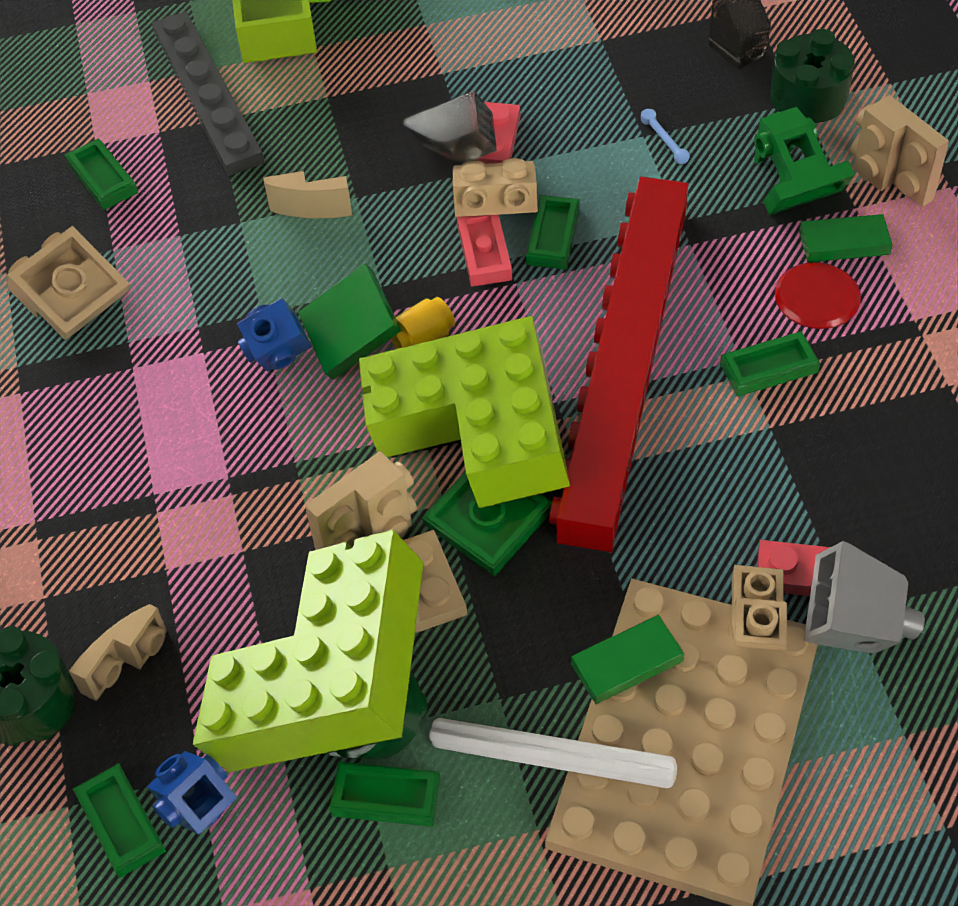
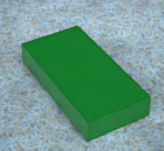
M99 138L64 155L68 166L103 211L138 193L136 183Z
M540 195L537 205L538 212L535 214L527 249L526 265L567 270L580 211V199Z
M883 214L802 221L800 224L799 233L807 262L891 254L893 244Z
M802 331L722 354L720 358V365L737 397L819 372L820 362Z
M659 614L571 656V665L595 704L684 661L683 650Z
M338 762L329 809L331 816L433 827L440 785V773L438 771Z
M119 763L73 788L119 878L166 852Z

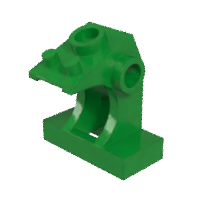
M797 107L760 118L758 134L754 137L756 148L754 162L757 164L770 157L780 177V183L774 185L763 200L769 216L838 193L854 177L855 174L849 161L829 166L817 140V129L814 121L810 117L806 118ZM797 146L801 149L805 158L793 162L790 152Z

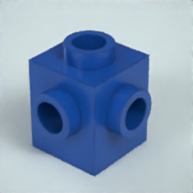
M283 298L270 305H261L252 309L247 314V318L237 323L243 335V338L238 340V343L245 357L250 363L257 361L267 372L272 369L278 370L289 366L295 361L297 355L312 347L296 313Z
M184 751L181 755L175 754L165 760L155 772L157 777L147 786L158 800L152 805L153 809L168 826L174 829L179 824L198 835L221 817L224 810L238 798L224 781L228 777L226 772L211 756L206 754L202 758L187 751Z

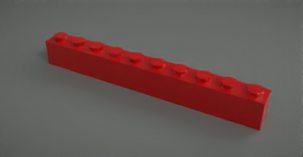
M640 176L636 193H628L625 217L630 218L628 223L621 222L618 234V247H622L621 254H613L610 268V278L615 280L613 286H605L602 310L607 311L605 318L598 317L595 327L594 343L599 344L597 352H589L587 359L586 377L591 379L589 387L581 386L579 391L577 412L582 413L580 422H572L569 433L568 448L573 449L571 459L565 458L570 486L564 488L562 497L554 496L550 511V524L557 525V543L613 552L684 225L689 183Z

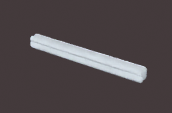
M445 718L435 719L429 734V740L432 741V745L435 748L662 788L673 787L677 776V764L672 756Z

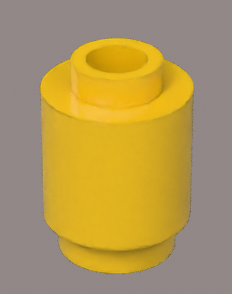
M435 297L432 300L426 298L396 316L402 331L391 338V341L396 349L444 338L449 335V329L455 326L453 313L441 298Z

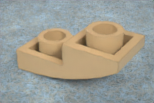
M304 171L263 177L271 212L301 218L352 216L346 176L312 182L305 181Z
M734 565L732 572L734 646L786 650L787 602H783V569Z
M148 604L126 616L104 632L79 657L69 670V673L81 694L97 701L103 691L117 681L124 662L141 669L149 656H154L160 650L167 630L157 607Z

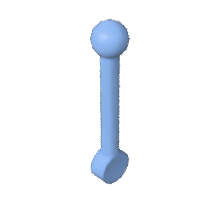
M653 109L643 110L641 112V122L645 125H651L674 153L676 163H687L690 158L689 152L685 149H680L658 123L656 111Z

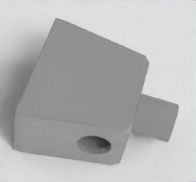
M842 541L816 555L804 641L864 653H877L899 644L902 636L911 640L916 639L923 630L925 617L922 612L906 606L908 591L906 577L855 546Z

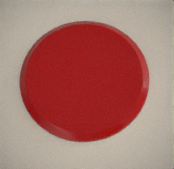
M810 262L794 266L782 274L775 287V300L781 312L793 322L808 328L827 329L846 323L857 313L861 302V293L856 281L844 270L826 263Z

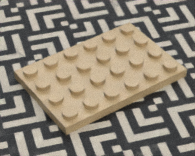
M631 578L613 636L659 614L683 650L684 661L598 704H595L592 699L578 741L672 756L677 764L676 780L673 787L662 788L568 771L545 840V849L731 906H753L818 644L804 641L805 624L787 620V647L785 651L734 646L732 605Z

